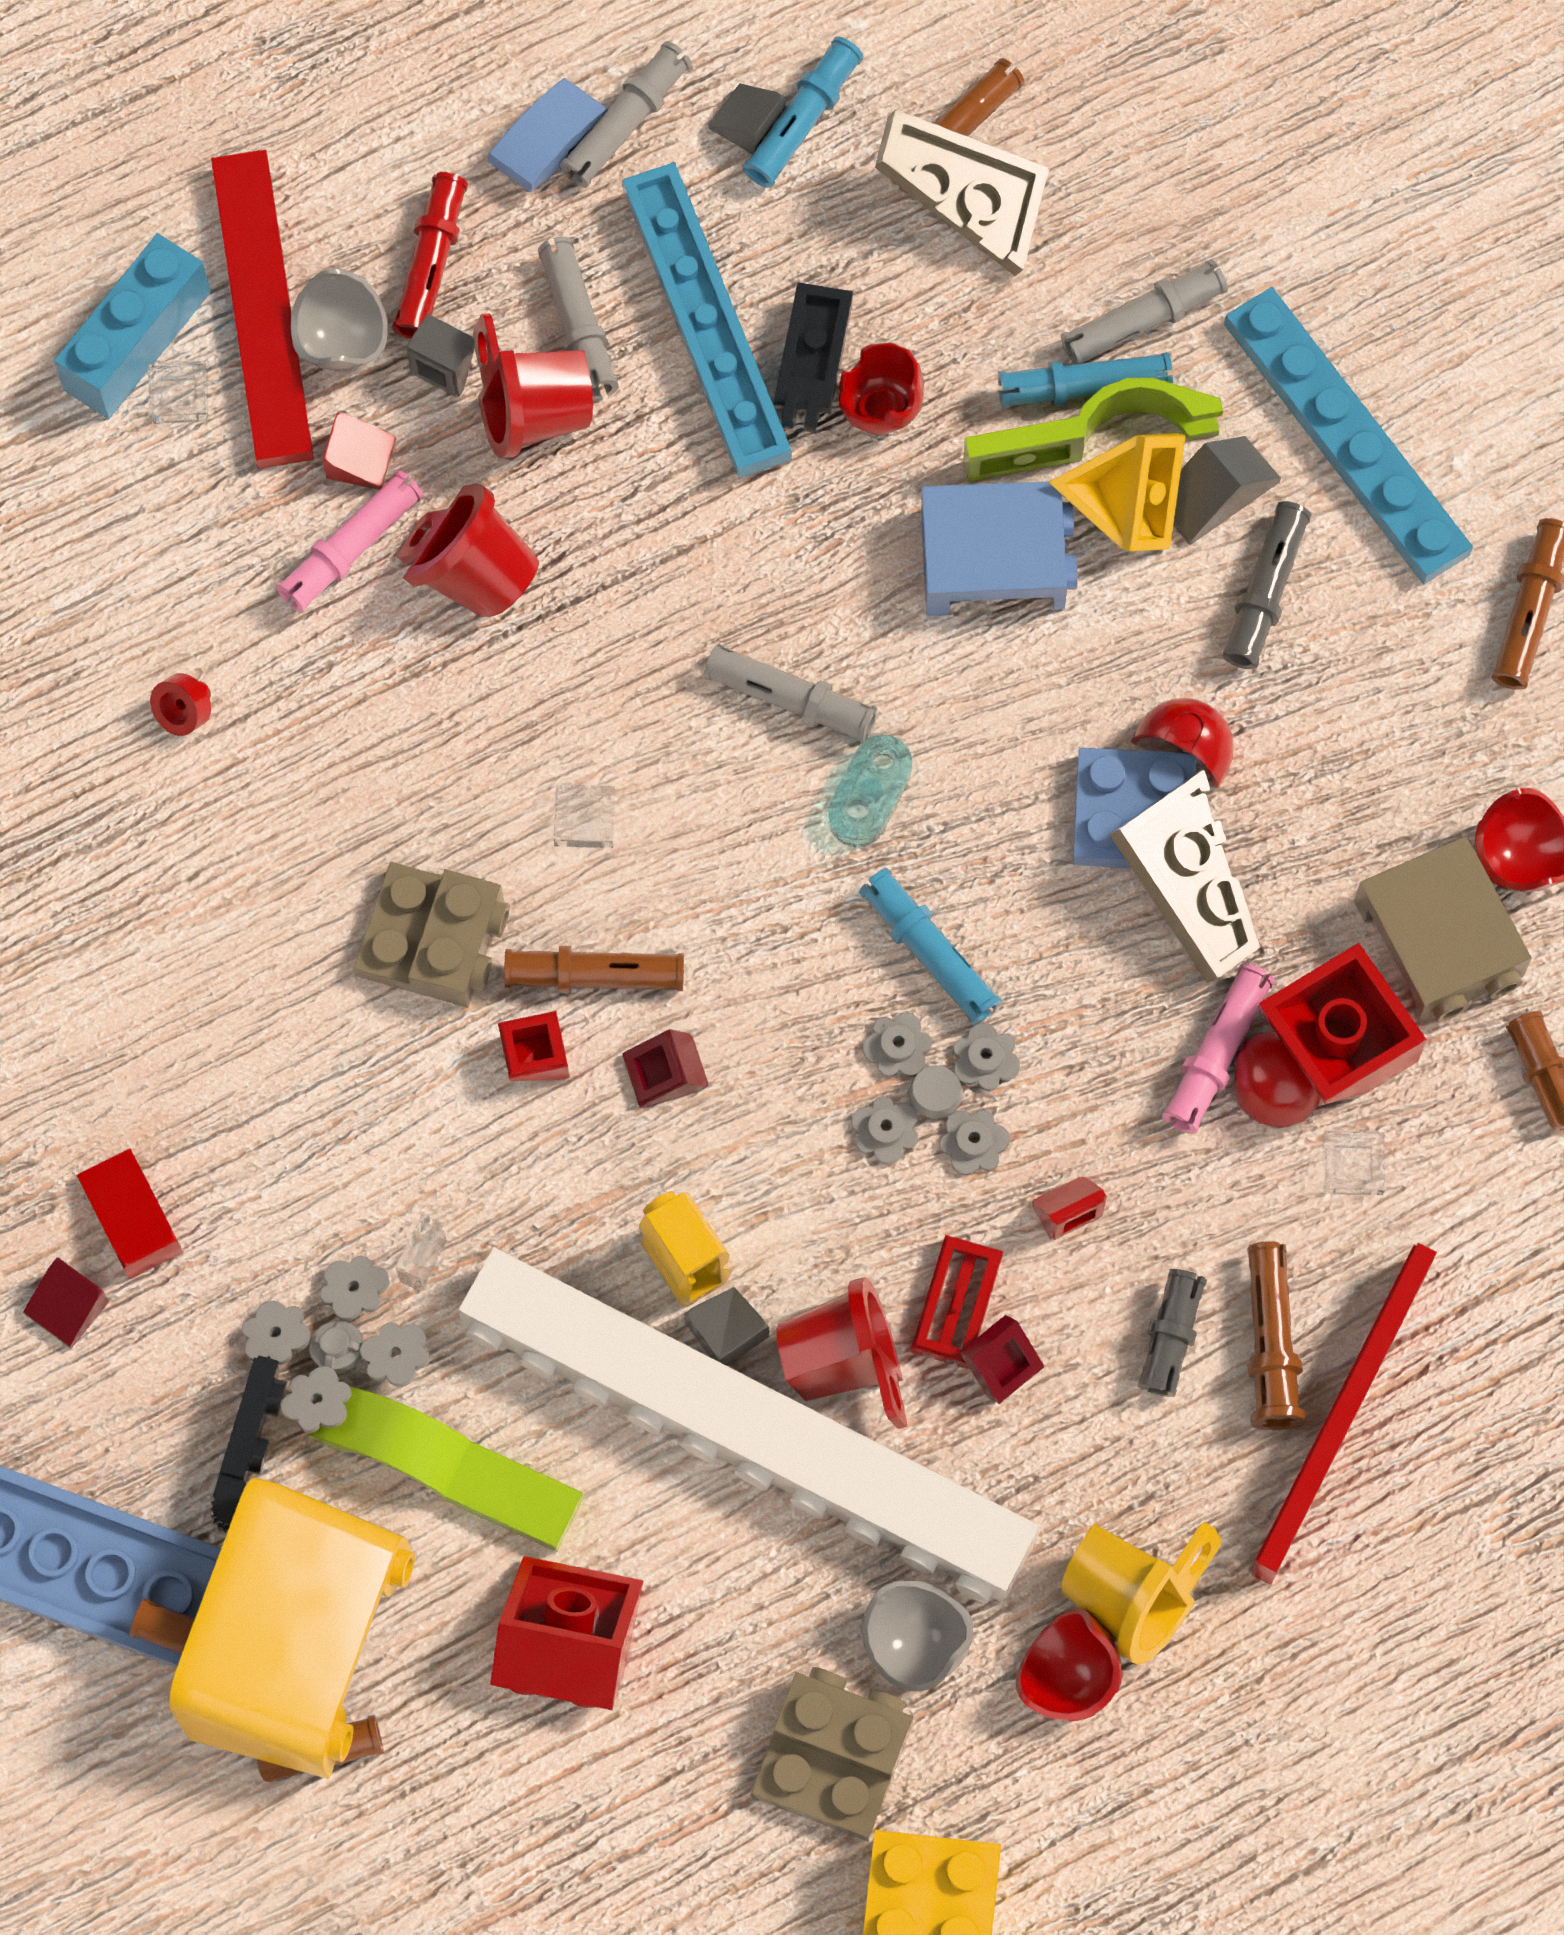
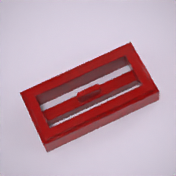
M945 1235L911 1346V1353L921 1356L925 1353L934 1356L935 1360L945 1363L949 1360L958 1363L959 1367L969 1369L960 1351L980 1335L1003 1258V1251ZM957 1252L965 1256L940 1340L937 1342L928 1339L953 1253ZM978 1258L988 1262L961 1349L951 1346Z

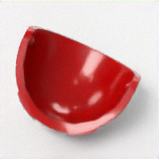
M1192 698L1171 699L1151 709L1142 719L1131 739V743L1137 745L1140 739L1155 738L1180 747L1205 766L1212 777L1213 786L1219 788L1223 783L1233 760L1234 740L1227 721L1212 706Z
M1533 788L1516 789L1494 801L1485 812L1482 820L1479 821L1475 833L1477 855L1490 880L1501 888L1506 887L1519 892H1536L1564 882V816L1554 802L1544 793Z
M1075 1608L1064 1612L1041 1631L1026 1652L1016 1678V1690L1019 1698L1033 1711L1053 1719L1069 1720L1072 1722L1096 1715L1097 1712L1102 1710L1112 1700L1121 1686L1123 1671L1121 1670V1658L1116 1642L1108 1630L1086 1610Z

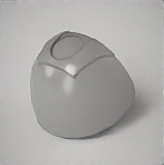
M339 268L326 269L315 275L306 284L302 292L298 294L291 313V336L293 347L301 359H305L324 369L344 370L370 363L380 356L385 348L388 337L387 317L377 293L363 278L353 272Z
M896 1581L881 1587L871 1599L864 1614L862 1635L867 1655L881 1676L901 1689L916 1692L929 1690L937 1686L960 1666L971 1646L974 1623L966 1608L951 1595L941 1590V1588L922 1581Z

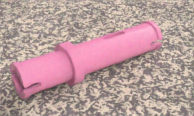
M398 470L390 481L326 541L319 539L311 546V555L284 581L276 585V589L284 601L287 603L293 598L295 601L291 604V607L297 612L302 613L307 608V605L334 580L341 582L349 574V566L405 512L424 497L417 483L413 480L407 486L405 482L409 479V476L403 471Z
M1248 963L1240 965L1238 974L1195 1056H1187L1181 1069L1185 1075L1171 1102L1162 1114L1166 1122H1171L1173 1117H1175L1171 1124L1172 1127L1188 1134L1197 1133L1199 1124L1216 1091L1225 1089L1230 1078L1227 1070L1259 1010V1002L1265 999L1269 989H1272L1275 982L1271 975H1266L1264 980H1261L1266 973L1264 969Z

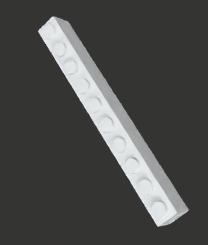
M495 1247L490 1252L458 1309L462 1326L468 1328L465 1335L480 1346L491 1351H497L501 1345L521 1355L519 1363L529 1371L547 1379H551L553 1373H556L575 1383L572 1388L573 1391L587 1401L602 1407L606 1405L607 1401H610L628 1410L627 1419L638 1427L653 1434H659L663 1428L683 1439L681 1446L694 1456L708 1462H713L717 1456L737 1466L735 1474L745 1482L762 1490H768L770 1484L788 1492L792 1495L790 1502L803 1512L817 1518H822L826 1512L846 1522L847 1525L844 1529L854 1538L871 1546H878L881 1540L902 1551L900 1559L907 1565L929 1575H932L934 1570L937 1569L957 1579L955 1587L963 1594L979 1602L988 1603L991 1597L1002 1603L1005 1602L1037 1540L1039 1525Z

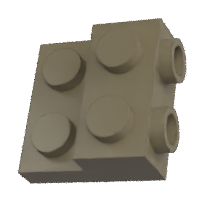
M390 861L353 968L355 976L468 1008L474 990L482 992L489 978L492 957L486 956L491 938L492 936L501 938L507 924L510 904L504 902L501 884L444 869L441 876Z
M812 1667L809 1677L795 1672L774 1727V1735L752 1789L751 1797L869 1842L910 1733L913 1716L903 1712L906 1704L903 1700L889 1693L871 1689L868 1698H864L844 1690L847 1680L831 1671Z

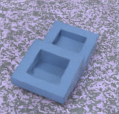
M563 78L541 96L511 126L490 151L487 162L527 191L532 192L561 169L559 164L564 158H567L568 151L586 136L605 114L607 108L566 78Z

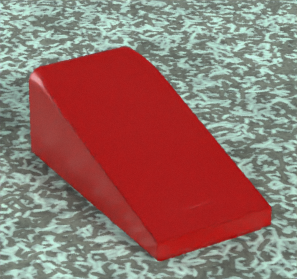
M131 1148L76 1175L129 1280L183 1253Z

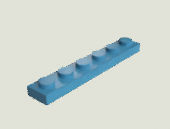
M673 162L622 179L623 192L737 477L741 478L791 461L792 450L676 163Z
M1273 287L1226 314L1224 326L1423 585L1471 555L1473 545Z

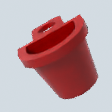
M490 313L481 314L473 330L475 352L483 384L478 396V402L488 442L494 454L500 459L512 458L520 453L521 446L587 429L593 417V391L585 351L515 354L514 350L500 352L493 318Z
M476 483L464 485L448 509L432 511L423 515L397 553V558L403 563L413 562L403 576V579L413 587L428 585L481 618L503 613L522 596L537 573L539 558L494 508V494L484 485ZM429 530L426 536L420 541L423 535Z
M862 1277L851 1280L847 1293L777 1325L776 1338L785 1381L805 1401L878 1384L887 1418L897 1429L907 1427V1418L898 1383L903 1381L897 1351L884 1308L874 1286L868 1278Z

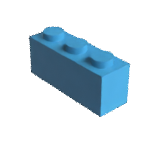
M156 233L55 358L54 363L63 390L107 419H110L211 293L203 261Z

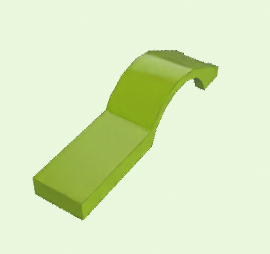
M1125 378L1102 387L1083 405L1077 417L965 437L963 464L967 481L971 482L1082 461L1085 443L1098 426L1114 416L1133 412L1153 414L1164 418L1177 426L1188 441L1219 436L1220 430L1217 418L1215 417L1223 415L1221 400L1218 397L1156 378Z
M350 1385L351 1397L344 1403L347 1409L345 1421L334 1428L320 1426L317 1431L308 1435L310 1439L335 1451L359 1454L391 1467L426 1486L444 1501L555 1552H558L584 1498L583 1492L478 1445L444 1423L415 1408Z

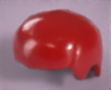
M892 342L870 344L863 347L857 365L852 370H843L841 373L839 407L851 426L876 436L886 435L906 427L916 418L923 404L924 379L919 363L909 349Z
M1275 1031L1255 1034L1244 1043L1243 1049L1238 1052L1234 1072L1236 1100L1240 1108L1259 1124L1284 1128L1304 1122L1319 1106L1321 1098Z

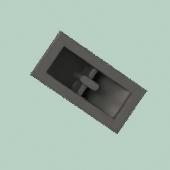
M1246 436L1204 443L1181 469L1173 526L1187 543L1191 545L1280 483L1281 477Z

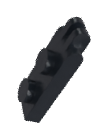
M797 282L774 399V405L784 407L782 428H794L797 409L807 410L804 431L816 433L819 414H831L853 305V291Z

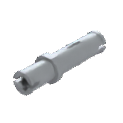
M665 41L638 75L629 76L622 84L624 92L567 158L560 162L559 165L564 174H568L571 169L575 171L569 178L572 182L580 187L587 188L594 176L649 113L658 112L664 105L662 97L681 75L692 66V62L687 55H684L680 60L676 58L683 51L681 48L669 41Z
M555 237L553 239L557 253L552 252L550 243L547 240L539 246L538 255L542 260L566 335L563 339L565 351H585L593 400L603 399L599 389L600 383L601 385L604 384L608 397L619 388L606 351L609 342L602 326H599L574 253L572 240L568 237Z
M1210 259L1205 264L1171 281L1163 278L1154 283L1153 290L1118 308L1112 309L1108 313L1070 332L1061 334V341L1068 357L1074 356L1071 358L1073 364H1082L1167 320L1176 323L1184 319L1185 311L1228 291L1227 282L1221 269L1218 268L1214 271L1217 268V263Z
M722 644L714 647L705 667L704 678L707 680L716 681L753 696L758 700L802 716L803 723L814 728L818 724H822L856 738L862 743L869 738L878 716L877 707L868 706L832 691V684L822 680L818 681L817 684L811 683L779 670L774 666L725 648Z

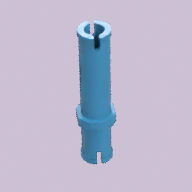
M834 37L830 47L812 72L803 73L797 82V93L780 117L774 122L772 128L749 160H746L743 164V171L752 181L760 186L772 188L779 174L796 150L802 145L804 139L824 111L833 109L840 99L839 90L856 66L863 60V53L854 43L843 37Z
M1165 352L1160 355L1065 366L1060 361L1048 362V368L1013 372L1001 371L998 372V385H1002L1003 389L998 390L1002 408L1050 401L1054 406L1066 405L1067 399L1092 397L1102 387L1125 378H1156L1173 383V375H1168L1167 372L1172 370L1171 358L1169 353Z
M884 868L868 880L872 885L864 884L859 890V894L871 904L892 929L890 937L896 944L904 943L967 1015L972 1025H977L993 1013L990 1008L997 1009L1001 1005L1002 999L990 989L931 921L933 917L931 910L926 905L918 906L892 876V872L888 868Z

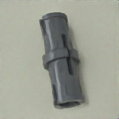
M1169 1269L1165 1293L1157 1320L1152 1319L1150 1321L1147 1332L1152 1338L1145 1366L1138 1382L1140 1389H1148V1392L1160 1396L1175 1397L1188 1345L1194 1346L1197 1332L1193 1330L1199 1302L1207 1282L1205 1277L1197 1276L1196 1273L1186 1270Z

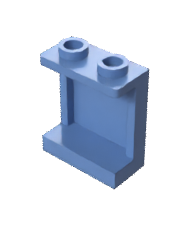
M1049 481L922 486L921 525L926 616L949 615L950 601L1052 598L1053 609H1065L1067 590L1077 589L1076 555H1065L1064 539L1067 536H1074L1073 505L1070 502H1062V495L1048 483Z

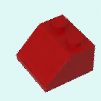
M1360 943L1355 944L1258 1004V1008L1325 1104L1367 1093L1419 1061L1427 1041Z
M523 1556L498 1623L490 1685L510 1689L521 1695H540L564 1700L583 1708L597 1707L613 1710L624 1676L644 1580Z

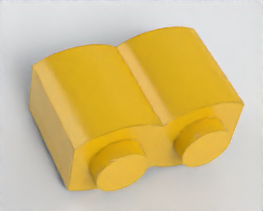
M669 1191L658 1196L643 1209L645 1216L639 1224V1229L644 1235L641 1246L682 1307H689L727 1282L731 1274L730 1269L726 1265L730 1254L689 1193L682 1192L676 1196L673 1191Z

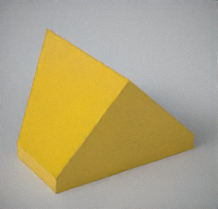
M1178 433L1136 435L1050 480L1048 483L1121 549L1126 551L1170 549L1186 436Z

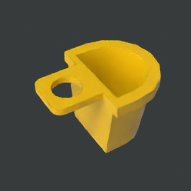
M1203 1522L1197 1528L1174 1565L1171 1566L1093 1523L1067 1565L1062 1580V1593L1078 1608L1086 1610L1108 1630L1112 1637L1117 1640L1118 1651L1122 1657L1132 1663L1141 1665L1151 1660L1166 1646L1194 1606L1195 1601L1191 1597L1190 1592L1217 1553L1221 1545V1538L1213 1526ZM1202 1547V1550H1201V1552H1200L1198 1558L1196 1559V1561H1195V1562L1193 1563V1565L1191 1566L1192 1561H1193L1195 1555L1197 1554V1552H1198V1551L1200 1550V1548Z

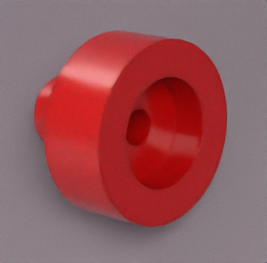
M177 673L153 688L150 695L151 710L156 721L163 729L173 735L185 736L209 720L211 715V692L204 682L198 681L188 674Z

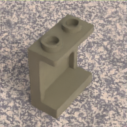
M1467 835L1360 881L1354 903L1364 922L1373 918L1416 1001L1413 1013L1418 1023L1435 1017L1437 1022L1450 1020L1467 1010L1470 1006L1469 1001L1487 993L1491 999L1499 998L1514 991L1523 983L1521 978L1524 977L1532 957Z

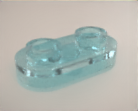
M876 735L865 740L855 752L830 801L828 809L830 830L841 843L851 847H864L877 841L884 833L912 776V756L908 747L901 740L889 735ZM884 755L890 757L894 763L889 768L881 769L876 767L872 761L876 757ZM853 805H862L867 808L868 814L863 818H853L847 813V810Z

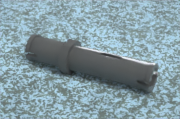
M1290 501L1278 502L1275 516L1258 556L1247 591L1244 594H1240L1234 608L1238 616L1228 645L1223 651V658L1236 667L1243 669L1257 668L1260 660L1259 656L1270 627L1277 625L1281 617L1282 609L1279 606V602L1294 566L1306 526L1309 524L1312 516L1307 508L1298 503ZM1280 555L1278 563L1273 565L1275 556Z

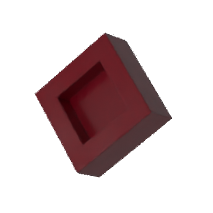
M1004 1315L960 1351L961 1356L987 1398L998 1404L1002 1403L1045 1367L1018 1321L1007 1315Z

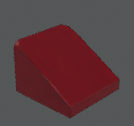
M668 1029L622 1053L639 1108L654 1106L696 1093L708 1087V1081L695 1041L689 1033Z
M56 1257L44 1274L23 1313L72 1349L106 1307L109 1300L102 1289L63 1260Z

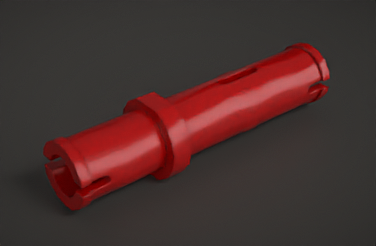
M437 172L436 175H433L424 215L419 216L416 220L414 233L418 238L406 276L396 319L392 324V330L401 337L411 339L426 315L432 316L450 246L458 242L460 228L456 224L464 194L468 188V182L459 175L449 172Z

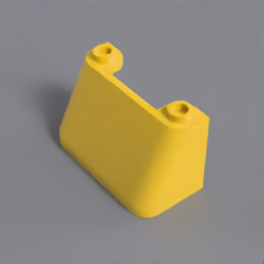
M256 1477L250 1479L240 1497L171 1685L170 1709L187 1738L194 1742L330 1779L335 1762H343L351 1747L354 1730L352 1725L346 1724V1713L342 1704L381 1595L390 1597L397 1587L405 1588L413 1572L415 1553L411 1551L407 1538L278 1483Z

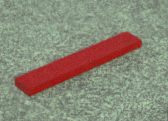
M267 150L213 157L211 162L257 467L261 469L315 460L299 355L292 344V309Z
M1420 1243L1413 1245L1251 1568L1252 1576L1272 1585L1437 1254L1436 1251Z

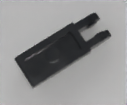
M260 1355L257 1358L254 1357L213 1493L214 1501H211L212 1508H210V1512H213V1515H211V1518L214 1519L213 1525H217L218 1530L221 1529L224 1533L228 1532L240 1497L247 1485L249 1473L260 1475L270 1444L269 1439L260 1437L267 1414L278 1417L288 1382L278 1379L280 1373L279 1361Z

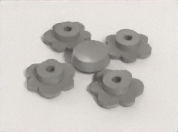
M901 1013L893 1021L887 1017L877 1019L873 1027L875 1034L868 1036L863 1043V1054L870 1062L879 1063V1072L885 1077H893L898 1072L908 1077H914L909 1089L912 1105L908 1103H897L894 1105L890 1098L881 1096L874 1100L872 1107H861L856 1110L852 1117V1127L859 1134L856 1142L858 1150L863 1154L874 1152L876 1159L883 1164L891 1165L897 1163L902 1158L904 1149H912L918 1143V1134L913 1129L917 1124L918 1111L929 1118L937 1119L949 1116L946 1125L948 1134L941 1138L940 1148L944 1154L951 1156V1165L958 1174L971 1175L979 1167L985 1171L994 1170L999 1164L998 1154L1004 1152L1009 1146L1010 1136L1008 1131L1003 1126L994 1124L993 1115L989 1111L980 1110L972 1116L969 1112L956 1110L963 1098L961 1083L972 1085L978 1082L983 1090L992 1091L998 1087L1000 1080L1008 1081L1017 1076L1020 1069V1061L1012 1053L1015 1048L1013 1037L1009 1034L998 1035L995 1028L986 1023L975 1025L971 1028L968 1039L961 1038L954 1044V1054L958 1060L955 1064L954 1072L946 1067L937 1065L925 1068L926 1059L924 1054L930 1051L932 1039L927 1033L921 1032L920 1020L914 1014ZM900 1041L904 1045L901 1047H896L893 1043ZM987 1053L991 1057L989 1059H983L981 1055ZM883 1125H889L891 1129L888 1131H884L881 1129V1127ZM971 1137H977L979 1139V1142L972 1143L969 1141V1139Z
M357 1256L350 1263L342 1260L335 1261L326 1268L324 1277L327 1285L321 1289L320 1297L324 1304L332 1306L336 1317L340 1320L322 1325L312 1337L309 1328L303 1323L304 1314L302 1310L297 1306H290L285 1309L278 1301H267L261 1304L257 1309L256 1318L249 1319L243 1324L242 1332L248 1339L245 1344V1352L251 1361L254 1360V1357L257 1358L260 1355L279 1361V1365L285 1364L291 1359L292 1351L303 1350L310 1343V1355L320 1367L314 1369L309 1377L305 1375L294 1377L290 1382L292 1393L288 1394L281 1403V1411L284 1417L289 1421L299 1422L300 1428L306 1433L317 1431L321 1425L327 1428H334L345 1421L347 1409L344 1403L350 1399L351 1389L345 1382H339L337 1374L353 1369L361 1358L369 1364L367 1372L372 1380L383 1381L387 1378L388 1382L396 1387H404L410 1384L416 1376V1369H421L429 1363L430 1356L424 1348L427 1337L423 1328L419 1325L409 1324L400 1329L396 1323H386L380 1328L379 1336L368 1337L363 1342L360 1330L354 1324L348 1322L357 1318L362 1310L365 1312L377 1310L381 1305L379 1295L386 1291L390 1283L386 1270L378 1266H372L369 1258L366 1256Z

